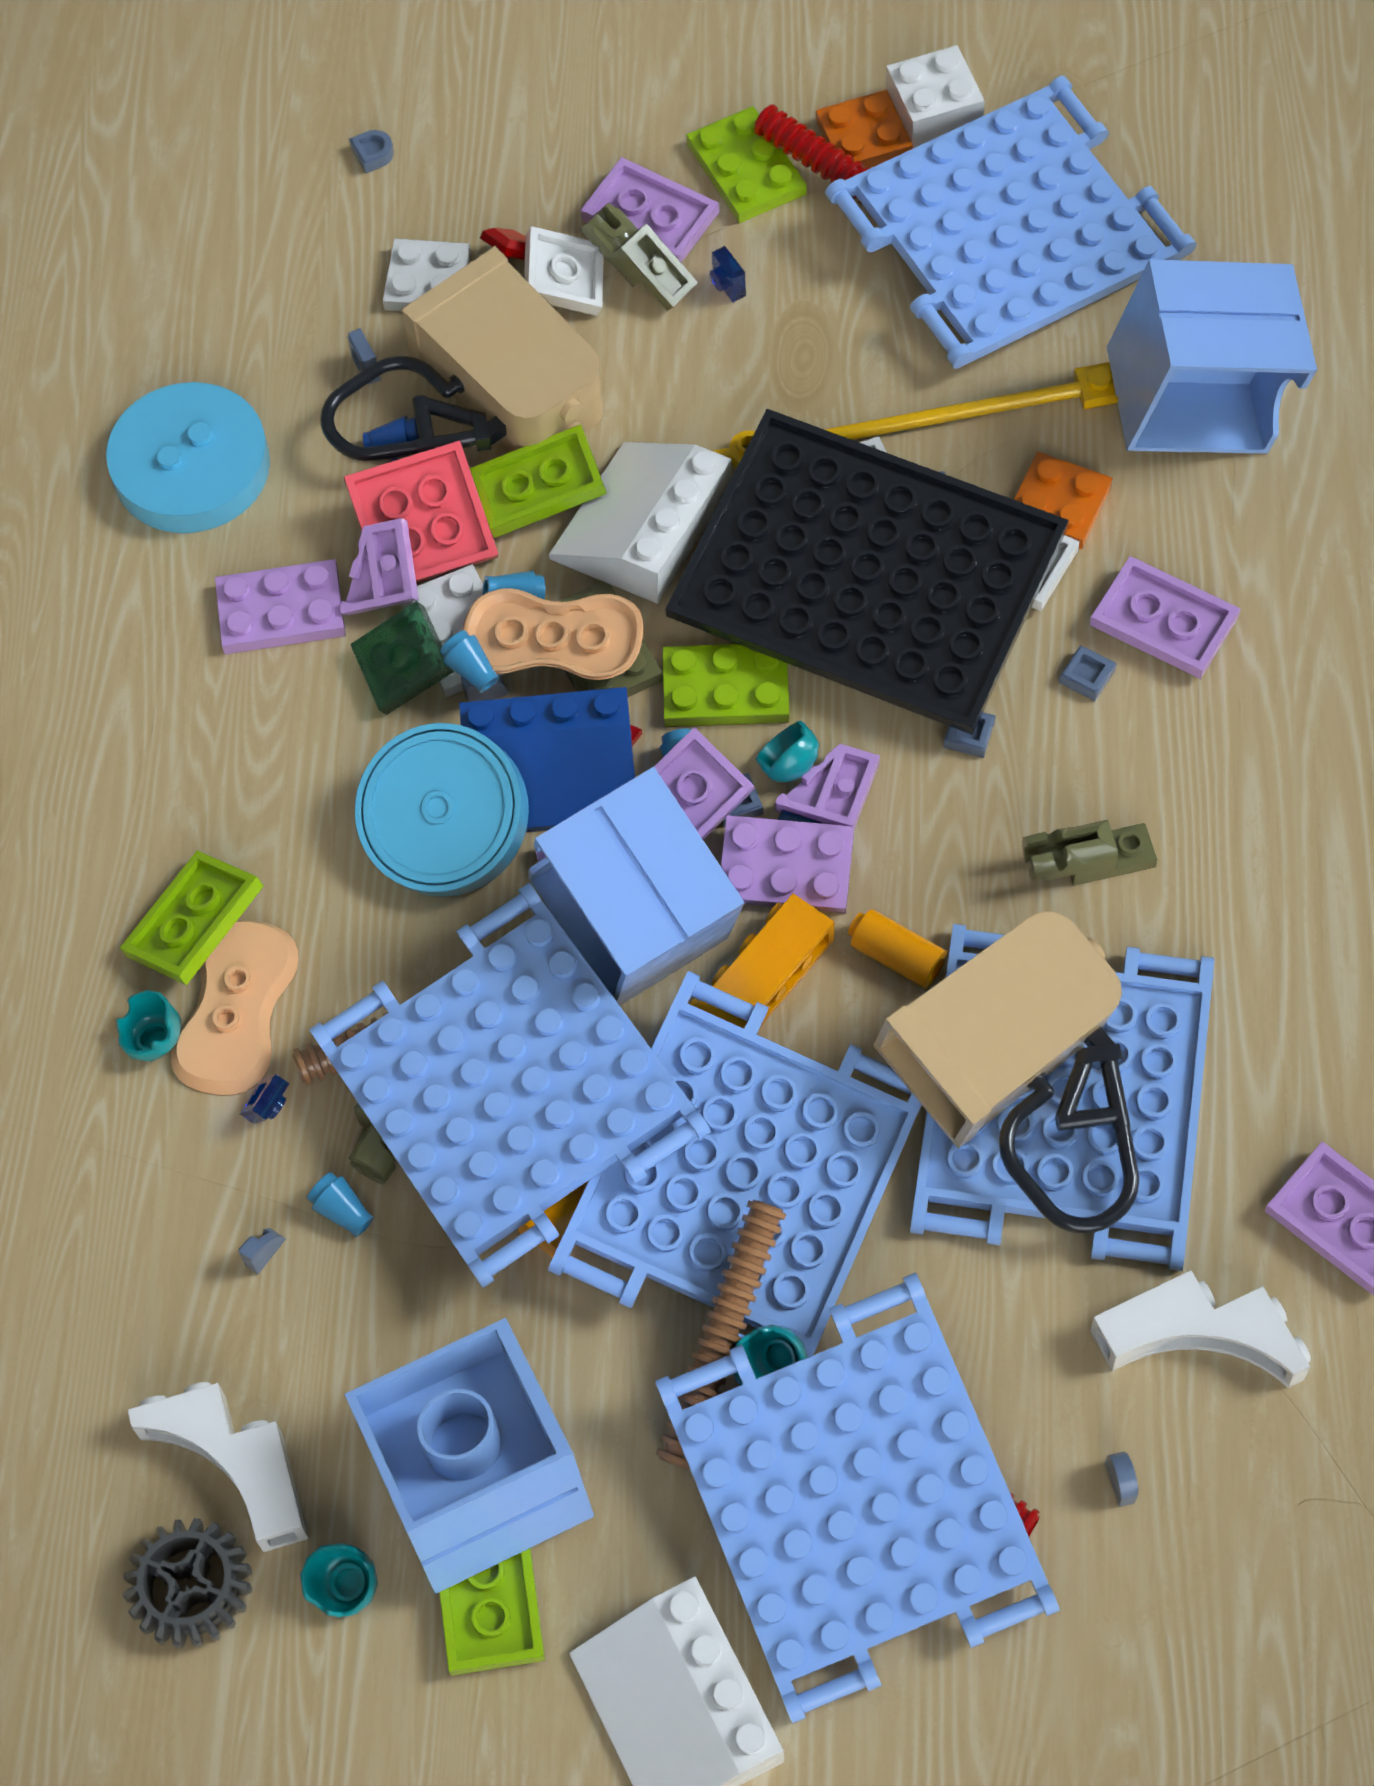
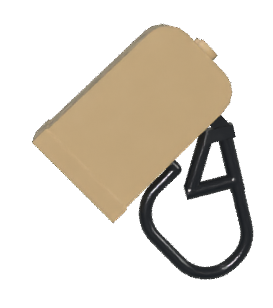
M494 246L401 309L409 356L388 357L368 366L336 388L328 396L320 416L321 429L328 442L342 455L359 461H378L415 455L457 441L461 442L462 448L477 446V452L491 450V446L499 442L509 452H512L527 445L538 444L552 435L580 424L585 433L595 427L604 413L600 359L594 348L508 263L507 257ZM393 370H409L421 375L444 398L453 396L463 406L460 407L428 398L425 395L415 396L412 399L418 439L377 447H360L348 442L337 431L334 423L335 412L346 398L378 376ZM431 415L472 426L474 430L434 436Z
M1053 911L1039 912L1020 923L908 1006H902L886 1018L873 1046L958 1149L972 1139L979 1129L1027 1091L1034 1089L1035 1091L1017 1104L1005 1118L1000 1130L999 1150L1002 1162L1009 1175L1040 1213L1052 1224L1069 1232L1094 1233L1111 1227L1131 1209L1139 1189V1171L1118 1065L1122 1059L1120 1044H1115L1103 1030V1026L1119 1005L1122 995L1121 981L1112 967L1106 962L1103 949L1094 939L1086 938L1077 926L1062 914ZM1076 1052L1078 1054L1055 1115L1057 1130L1064 1131L1112 1125L1115 1131L1123 1172V1188L1115 1203L1101 1214L1086 1218L1075 1217L1060 1210L1022 1166L1015 1150V1136L1020 1124L1054 1096V1089L1045 1079L1046 1076ZM1101 1067L1108 1107L1076 1111L1091 1069Z

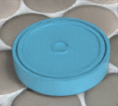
M188 382L173 384L154 390L141 397L127 408L115 423L106 449L108 471L123 506L130 514L144 524L173 533L206 531L226 524L238 517L252 505L261 493L270 468L269 447L262 423L255 410L238 394L221 386L208 383Z
M433 723L417 726L387 742L367 765L361 777L355 800L356 828L360 842L370 860L384 875L412 891L429 896L448 897L462 895L477 890L494 880L516 856L523 842L528 824L529 804L524 780L513 760L505 751L483 734L471 728L451 723Z

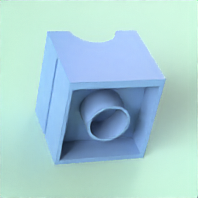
M1149 259L1107 345L1127 451L1268 454L1279 434V408L1286 385L1293 380L1298 388L1306 389L1317 371L1293 264Z
M655 767L650 768L535 838L534 848L537 852L543 851L546 857L529 869L527 878L548 910L619 1006L727 940L745 903Z
M506 1318L344 1394L435 1594L594 1517L574 1454Z

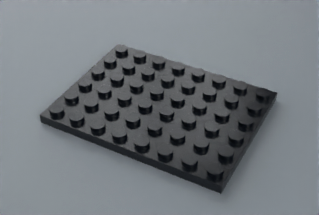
M766 409L665 608L666 617L973 735L1066 534L1069 520L776 411Z

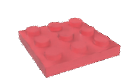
M460 441L344 476L361 532L363 526L399 518L407 520L416 583L454 572L471 564L477 565L498 558L499 554Z

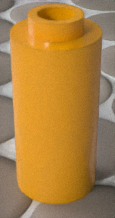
M870 909L866 914L858 913L848 930V935L852 937L851 947L925 989L938 976L947 957V951L874 909Z

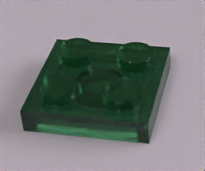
M415 601L350 644L378 710L386 715L454 672L453 669L443 663L445 657L440 653L442 644L425 606L418 601Z

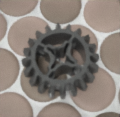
M194 1518L189 1530H186L182 1520L175 1519L173 1533L168 1534L163 1526H157L156 1534L160 1539L152 1544L149 1539L142 1538L141 1545L146 1550L145 1555H130L129 1560L138 1570L124 1573V1580L128 1584L133 1585V1587L127 1589L123 1595L128 1603H135L130 1608L129 1614L133 1620L142 1619L139 1628L144 1634L147 1635L155 1631L154 1639L159 1644H164L172 1636L173 1645L178 1649L183 1648L187 1636H190L192 1644L197 1648L203 1644V1633L208 1632L214 1641L220 1639V1632L216 1627L222 1622L230 1629L235 1628L236 1622L230 1613L232 1610L239 1613L246 1612V1604L237 1597L252 1593L250 1583L243 1581V1579L252 1574V1568L249 1564L241 1563L247 1556V1553L242 1546L234 1547L236 1542L235 1536L231 1532L221 1535V1528L217 1523H211L204 1531L203 1522L198 1518ZM190 1550L187 1556L180 1562H166L175 1554ZM212 1554L218 1556L223 1563L224 1581L222 1589L215 1587L212 1581L207 1580L208 1572L211 1568L208 1562ZM190 1575H193L201 1587L194 1585L193 1588L189 1589L186 1585V1591H183L175 1579L182 1581L187 1577L190 1581ZM155 1577L161 1579L169 1588L165 1598L167 1606L163 1613L156 1609L153 1600ZM196 1604H210L203 1612L186 1617L189 1610Z

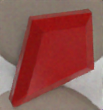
M490 228L482 231L480 239L492 248L495 246L507 257L508 263L510 257L525 260V235L513 229Z

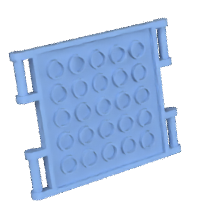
M1059 76L1047 87L845 181L843 179L835 180L825 190V195L830 202L838 204L862 237L861 244L868 252H874L892 244L929 293L917 297L911 303L910 310L916 318L923 319L948 353L947 360L955 369L965 366L1138 281L1149 259L1180 260L1188 256L1197 246L1194 239L1189 234H1184L1159 203V195L1152 186L1143 188L1134 197L1127 199L1089 149L1105 141L1109 131L1102 122L1094 120L1072 92V84L1065 76ZM1060 100L1084 133L1078 135L1053 103ZM856 195L879 227L874 228L853 200V196ZM1146 210L1172 245L1165 247L1139 213ZM941 310L965 343L960 344L937 311Z
M530 883L518 889L519 895L471 927L466 924L458 929L456 933L473 957L401 1005L382 980L372 987V993L324 1025L319 1022L309 1029L483 1288L495 1281L492 1276L546 1240L549 1244L559 1237V1233L543 1211L619 1160L631 1179L638 1183L647 1177L646 1171L694 1138L698 1137L701 1140L711 1133V1129L702 1115L686 1097ZM530 909L534 914L533 917L488 947L484 948L480 943L481 940L526 910ZM382 1006L385 1007L388 1012L386 1015L336 1047L332 1041L334 1038ZM683 1117L686 1121L637 1156L631 1153L635 1148L679 1118ZM528 1221H533L535 1224L533 1227L481 1261L479 1258L480 1254Z
M953 923L946 977L978 955L963 952L964 947L986 949L1003 937L1004 934L966 930V925ZM1127 946L1123 973L1115 972L1121 981L1122 995L1119 1005L1103 1026V1030L1115 1044H1120L1122 1059L1118 1065L1139 1171V1189L1131 1209L1110 1228L1172 1236L1171 1247L1108 1238L1109 1228L1094 1232L1091 1259L1105 1260V1256L1165 1264L1168 1265V1270H1183L1214 971L1213 957L1201 956L1200 960L1141 953L1140 948ZM1138 970L1198 977V983L1137 975ZM1076 1052L1046 1076L1045 1079L1054 1089V1096L1020 1124L1015 1136V1150L1022 1166L1060 1210L1075 1217L1086 1218L1101 1214L1115 1203L1123 1188V1172L1115 1131L1112 1125L1064 1131L1057 1130L1055 1115L1078 1054ZM1101 1067L1091 1069L1076 1111L1108 1107ZM1034 1089L1027 1091L984 1125L972 1139L959 1149L928 1112L926 1113L910 1233L924 1235L925 1230L987 1239V1244L1000 1246L1004 1213L1045 1218L1009 1175L1004 1167L999 1150L1000 1130L1005 1118L1017 1104L1035 1091ZM928 1202L991 1211L990 1221L928 1213Z
M688 971L651 1049L695 1109L702 1115L710 1127L711 1133L701 1140L698 1137L694 1138L647 1170V1177L638 1183L631 1179L619 1160L591 1178L552 1258L548 1271L558 1276H561L563 1272L620 1298L619 1303L632 1309L646 1277L714 1308L715 1304L711 1302L713 1296L718 1297L720 1292L716 1287L718 1283H723L725 1276L722 1275L723 1269L728 1270L730 1265L726 1261L728 1255L733 1256L735 1251L731 1247L734 1241L738 1242L740 1235L736 1232L738 1228L743 1229L745 1222L741 1220L743 1214L748 1215L750 1210L746 1206L749 1200L753 1201V1199L782 1209L783 1213L786 1214V1218L779 1221L778 1226L781 1227L780 1234L775 1233L773 1237L776 1245L774 1248H769L768 1254L771 1255V1259L764 1262L763 1267L767 1269L766 1273L759 1276L758 1281L762 1283L759 1289L755 1288L753 1295L757 1298L755 1302L750 1301L748 1309L751 1310L750 1316L745 1315L743 1322L757 1328L772 1324L791 1329L804 1343L807 1357H811L814 1355L830 1318L829 1308L834 1307L922 1104L890 1066L861 1054L862 1049L857 1046L849 1045L841 1066L836 1071L757 1035L769 1009L768 1006L759 1002L756 1005L750 1004L699 981V975ZM691 997L747 1021L745 1028L743 1029L688 1004ZM853 1070L909 1094L908 1102L852 1078ZM683 1117L679 1118L635 1148L631 1153L637 1156L686 1121ZM577 1245L632 1270L629 1281L626 1282L570 1256L574 1246ZM738 1334L739 1337H744V1335Z
M916 1272L903 1277V1283L844 1307L841 1303L829 1308L843 1342L835 1347L756 1379L744 1348L740 1345L730 1349V1355L673 1379L665 1376L655 1381L792 1723L805 1719L804 1713L863 1688L867 1687L868 1691L881 1687V1682L867 1649L956 1612L970 1647L973 1648L983 1644V1638L1041 1613L1049 1616L1060 1611L1054 1593L1046 1579ZM909 1300L912 1301L916 1313L856 1337L852 1324ZM736 1372L739 1373L743 1385L682 1410L677 1397ZM1031 1581L1036 1592L1035 1595L975 1620L969 1606ZM854 1655L859 1669L797 1695L792 1683L793 1680Z

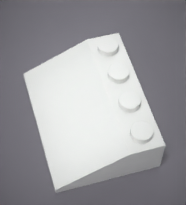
M623 442L601 475L607 494L581 505L549 553V559L658 604L708 526L731 480V458L695 444Z
M696 1576L653 1597L569 1652L633 1786H740L784 1763V1750Z

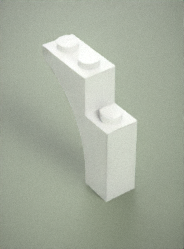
M1192 1270L1093 1317L1090 1330L1112 1371L1149 1355L1190 1349L1215 1351L1246 1360L1274 1376L1287 1388L1304 1381L1310 1369L1309 1362H1311V1357L1306 1345L1301 1338H1293L1285 1324L1287 1316L1284 1308L1276 1297H1269L1263 1286L1214 1310L1215 1299L1210 1288L1204 1281L1198 1282Z
M209 1382L190 1385L184 1389V1393L168 1398L162 1395L152 1396L142 1400L138 1407L128 1409L131 1427L140 1440L166 1442L187 1448L215 1464L230 1478L243 1497L252 1522L255 1539L263 1552L309 1539L284 1437L276 1421L268 1423L266 1420L250 1422L241 1428V1432L235 1433L224 1392L218 1383L211 1385Z

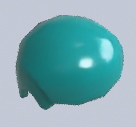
M799 720L769 741L757 754L756 761L762 771L773 781L790 782L801 778L810 771L818 758L819 742L806 724Z
M145 990L128 998V1013L123 1018H117L116 1024L119 1034L118 1044L131 1059L152 1062L169 1052L177 1043L181 1032V1018L176 1009L161 992Z
M772 1324L752 1330L742 1337L735 1346H743L756 1379L808 1358L804 1343L791 1329ZM734 1373L735 1381L740 1386L743 1385L739 1373Z
M346 1543L320 1546L307 1557L300 1574L302 1593L305 1600L316 1606L326 1615L338 1618L352 1616L361 1612L372 1602L378 1586L374 1562L364 1551Z

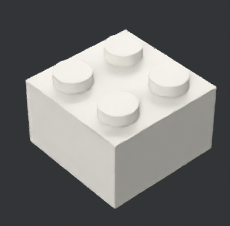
M958 45L886 66V89L913 144V148L984 116L985 100Z

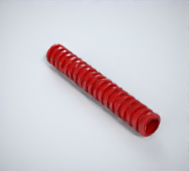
M774 104L764 108L756 119L754 125V133L756 135H764V140L768 143L772 141L773 146L777 149L783 147L782 151L786 155L792 154V158L795 161L802 160L801 164L804 167L808 168L811 166L813 173H821V178L824 180L830 179V183L838 179L845 181L870 169L869 167L864 168V164L860 161L854 162V158L850 154L844 156L845 152L841 148L835 150V145L832 142L825 143L826 139L821 135L816 137V133L812 129L806 131L807 127L803 123L797 124V120L794 117L788 118V114L783 110L778 112V107Z

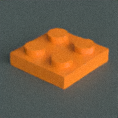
M887 89L816 110V122L823 137L826 139V143L832 142L835 145V150L841 148L845 152L844 156L850 154L853 156L854 162H862L864 168L877 166L913 149V144Z
M1037 451L1014 500L1069 520L1065 535L1080 541L1079 549H1083L1112 487L1113 477Z

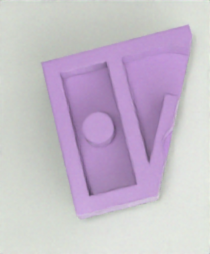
M399 518L363 526L358 543L359 553L353 561L349 577L353 579L346 602L341 601L340 614L348 616L419 601L407 520Z
M839 744L825 756L823 763L813 766L809 772L804 774L802 782L787 795L782 793L777 797L775 811L814 823L854 826L855 829L879 767L880 755Z

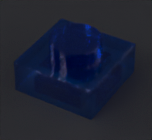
M726 246L713 251L710 278L715 288L719 292L724 290L732 302L745 297L746 279L743 268Z
M277 1074L262 1078L239 1114L253 1124L265 1121L267 1118L272 1120L281 1111L287 1100L283 1093L290 1083Z

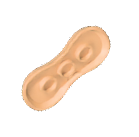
M505 588L493 590L475 600L465 617L463 630H466L470 636H476L497 674L511 673L534 666H550L566 670L582 678L604 680L624 673L635 662L642 645L643 619L640 610L634 603L618 595L598 594L578 600L559 602L545 600L522 590Z
M238 920L199 969L201 988L197 1005L189 1019L182 1026L180 1037L170 1053L173 1072L180 1082L203 1093L236 1095L254 1088L262 1080L270 1066L272 1056L270 1037L271 1015L277 1000L293 980L299 963L297 945L289 933L268 923Z

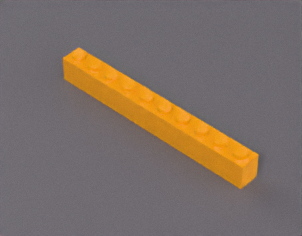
M794 893L784 904L779 902L771 909L765 920L766 925L757 935L752 933L745 939L739 949L737 959L731 966L727 964L722 966L711 983L713 987L750 1004L756 1005L759 1002L768 1006L769 1009L762 1025L834 941V921ZM696 998L690 1003L692 1006L743 1029L747 1024V1021ZM589 1181L543 1211L560 1235L549 1244L545 1240L538 1245L540 1249L552 1258ZM530 1220L518 1228V1232L522 1234L535 1224Z

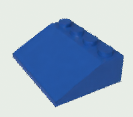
M627 687L459 703L460 725L471 728L489 738L505 751L517 766L524 780L528 796L529 815L526 832L549 830L635 778Z

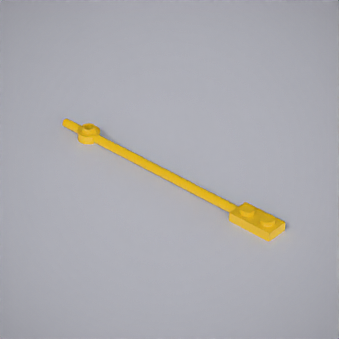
M1110 362L1075 368V382L824 430L856 440L1080 397L1083 410L1116 404L1118 396L1115 393ZM742 431L731 439L728 448L712 451L731 458V464L737 468L746 450L744 447L749 445L755 431Z

